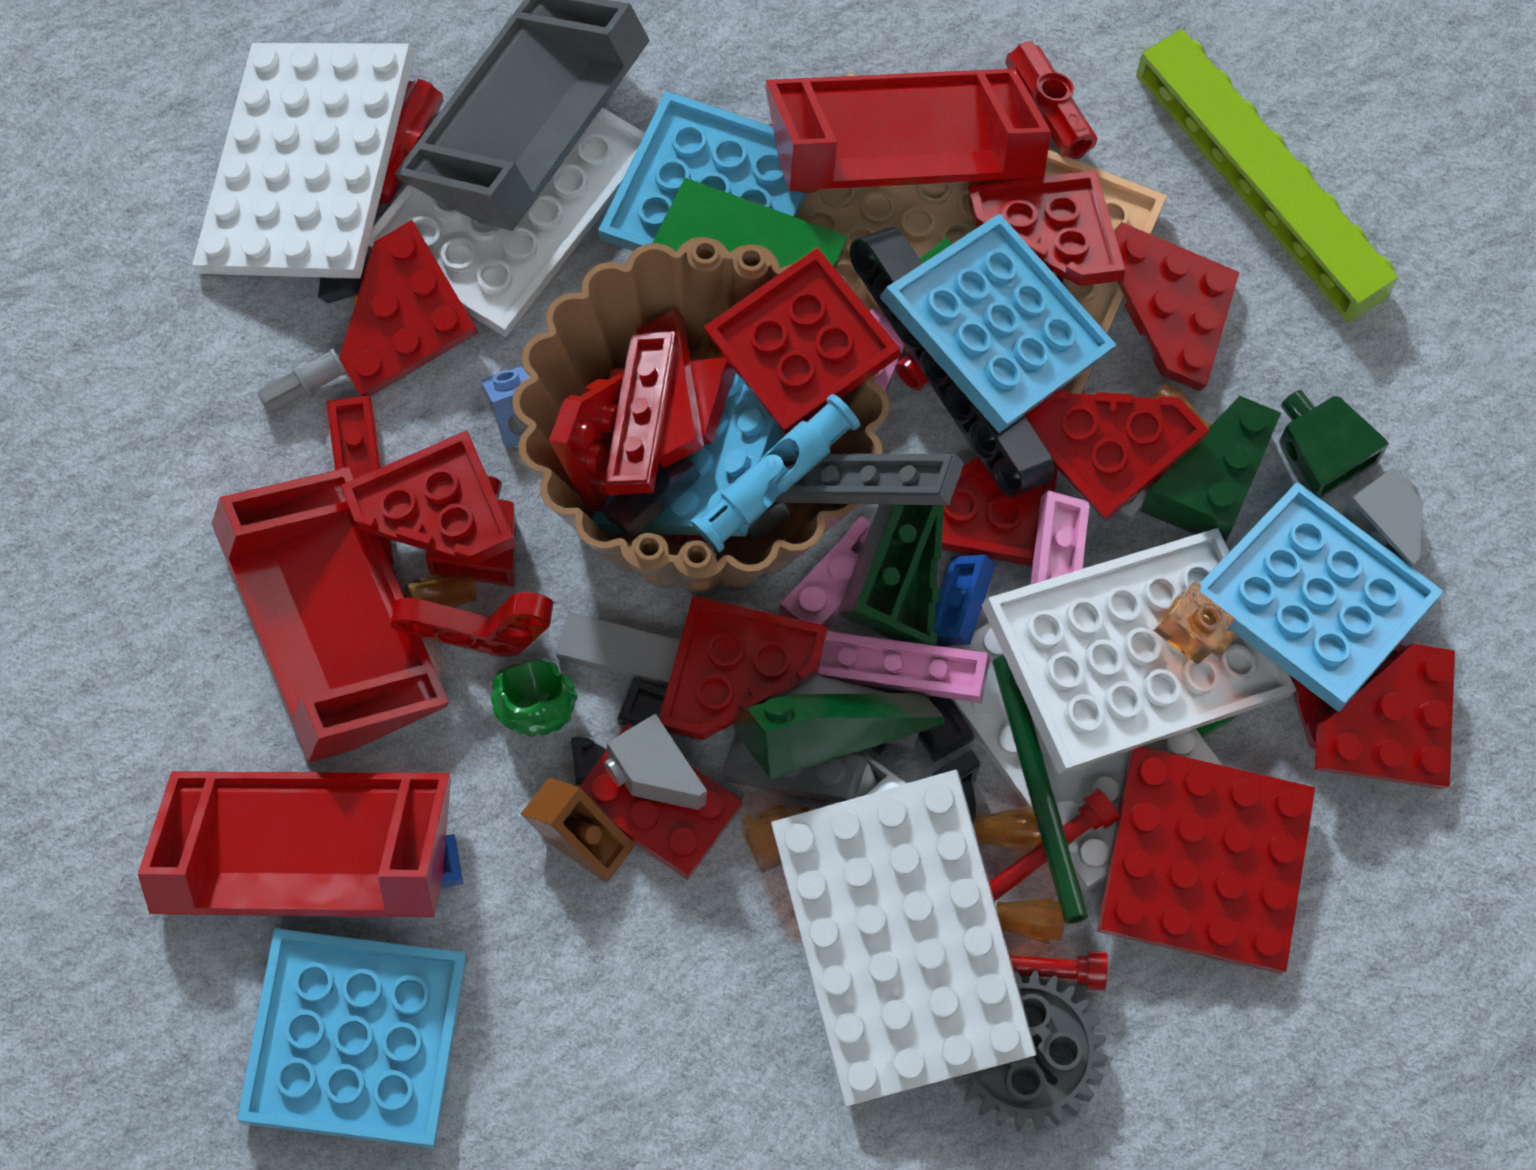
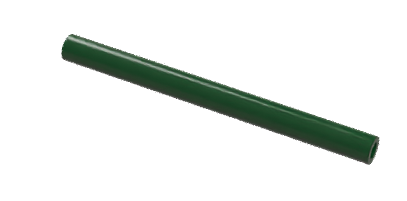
M1003 655L994 659L992 664L1064 922L1066 924L1078 923L1088 918L1085 903L1032 716Z

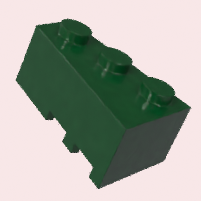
M1239 395L1208 428L1209 435L1173 464L1149 489L1141 512L1195 535L1218 528L1226 544L1281 412Z
M879 504L838 609V615L896 641L937 646V632H934L935 606L936 603H939L940 588H937L938 560L941 559L944 505Z

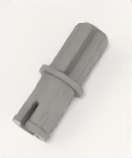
M334 349L329 350L330 352L300 368L294 365L292 367L293 372L261 388L258 391V396L264 408L269 413H273L305 395H308L309 398L312 397V391L342 375H346L347 372Z

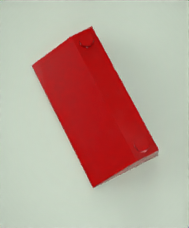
M1015 68L766 80L765 88L780 169L789 191L813 193L822 189L1017 180L1045 176L1051 131Z
M349 467L219 497L211 523L308 763L355 750L444 709L449 704L422 638L399 632L390 626L394 601L404 598L378 535L360 530L354 521L341 487L342 484L354 480Z
M171 771L138 871V878L149 914L435 917L443 880L451 785L450 773Z

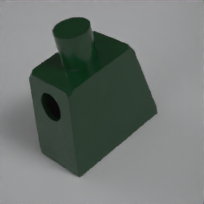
M1298 390L1289 395L1280 405L1291 419L1279 440L1280 448L1299 483L1318 498H1322L1377 464L1389 445L1388 441L1341 397L1333 396L1315 407L1302 390Z

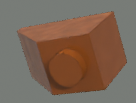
M550 777L521 812V815L551 845L605 882L611 879L636 846L580 787Z

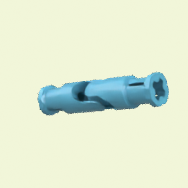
M831 394L826 398L827 405L808 422L801 421L763 455L753 468L748 469L720 494L722 499L701 518L695 516L690 521L696 531L715 551H722L725 548L724 541L743 524L748 526L752 524L775 502L781 493L789 490L831 452L829 447L849 429L856 430L860 426L858 418L838 396ZM797 456L794 467L788 470L784 466L782 458Z

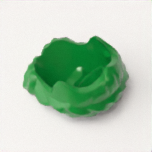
M544 657L526 661L523 665L516 663L497 671L492 683L493 693L491 695V702L495 716L506 728L519 735L525 734L534 737L540 734L544 736L552 731L560 730L572 718L575 702L578 699L577 693L574 691L575 687L569 678L559 672V668L554 662L548 661Z

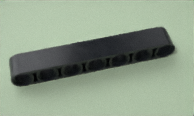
M888 227L855 239L851 243L849 253L855 271L998 488L1008 497H1016L1051 481L1055 472L1053 459L1026 417H1021L1001 433H998L880 298V295L889 285L923 264L905 235L895 227Z

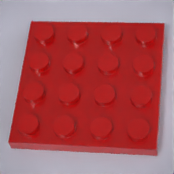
M1141 746L1129 751L1118 808L1120 819L1116 821L1097 932L1279 974L1287 972L1316 787Z

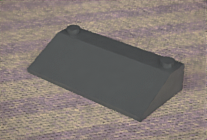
M523 0L396 170L395 175L397 178L479 223L514 231L650 40L631 4L611 0Z

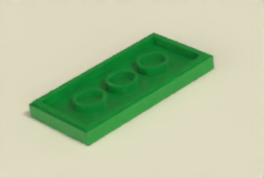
M684 178L652 242L667 245L676 252L683 243L692 238L699 237L717 240L726 247L729 253L739 246L748 244L760 245L772 252L777 258L780 268L793 265L818 247L836 269L848 244V236Z

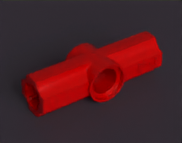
M1033 41L1020 43L1017 48L1007 54L1005 60L1007 68L1016 69L1051 131L1050 137L1061 155L1074 160L1082 158L1089 150L1095 147L1098 138L1072 98L1074 93L1073 82L1066 75L1054 70L1039 45H1035Z
M417 79V81H409L407 84L378 204L380 206L383 203L390 204L401 184V180L395 175L396 170L431 125L444 101L443 93L438 91L430 82Z

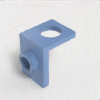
M522 366L502 371L480 380L482 388L493 407L506 449L517 446L523 433L514 432L508 426L509 418L515 413L512 405L514 391L521 382L529 378Z

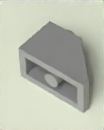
M1391 468L1353 496L1343 516L1412 568L1416 567L1421 554L1423 500L1420 498L1416 486L1408 478L1401 477L1394 468Z
M656 714L607 742L608 760L604 762L605 768L617 786L625 784L632 796L696 810L706 805L707 790Z

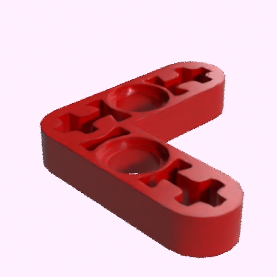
M519 592L513 594L488 617L421 599L400 598L394 601L390 626L405 634L494 656L513 657L519 655L550 627L554 602L542 594Z

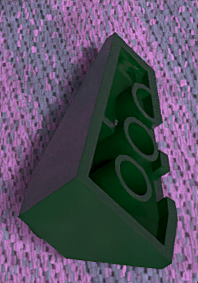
M924 693L791 694L784 697L771 698L765 703L748 707L733 722L734 731L771 780L944 725V716Z

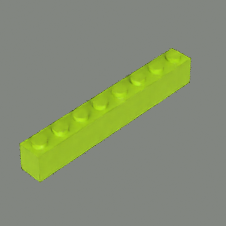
M1181 28L1142 52L1136 73L1137 78L1348 323L1389 298L1398 279L1392 263L1386 257L1380 256L1367 241L1364 231L1358 225L1350 222L1340 210L1337 200L1330 193L1324 192L1313 179L1310 169L1303 162L1297 161L1286 148L1282 137L1276 131L1270 130L1259 117L1256 107L1249 100L1243 99L1232 86L1229 76L1223 70L1216 68L1206 56L1204 48L1197 40L1191 39Z

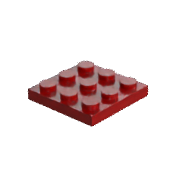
M818 247L704 326L706 335L785 435L801 421L808 422L827 405L826 398L831 394L841 399L901 357L900 348Z

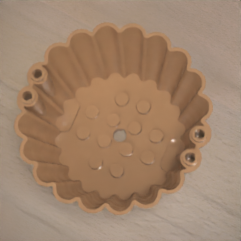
M699 237L692 238L683 243L677 252L667 245L659 243L645 244L632 252L626 266L616 262H604L596 265L586 273L582 281V293L570 292L559 296L551 302L546 311V324L549 331L537 334L523 348L521 359L523 367L530 378L521 382L516 388L512 405L515 414L527 428L522 433L518 443L519 455L524 464L541 479L540 495L544 503L573 527L586 544L616 568L626 573L638 572L650 585L656 588L667 589L674 587L680 582L685 590L698 595L712 591L718 583L725 588L733 590L742 589L750 585L760 574L769 575L781 571L814 546L821 539L825 531L846 516L857 505L785 503L791 513L790 518L757 540H753L748 532L746 536H730L724 541L725 548L722 552L714 551L713 547L708 543L700 540L686 541L683 545L676 544L677 535L644 533L632 538L626 533H606L592 520L596 510L586 509L549 442L564 399L571 395L582 396L584 387L598 379H610V372L616 368L625 369L631 334H638L637 328L674 308L684 318L690 361L724 357L706 335L704 326L791 266L788 265L780 268L777 258L772 252L760 245L748 244L739 246L729 253L726 247L717 240ZM879 372L841 398L858 418L860 426L856 430L849 429L829 447L831 451L829 454H882V444L875 432L888 417L890 404L884 390L873 382Z

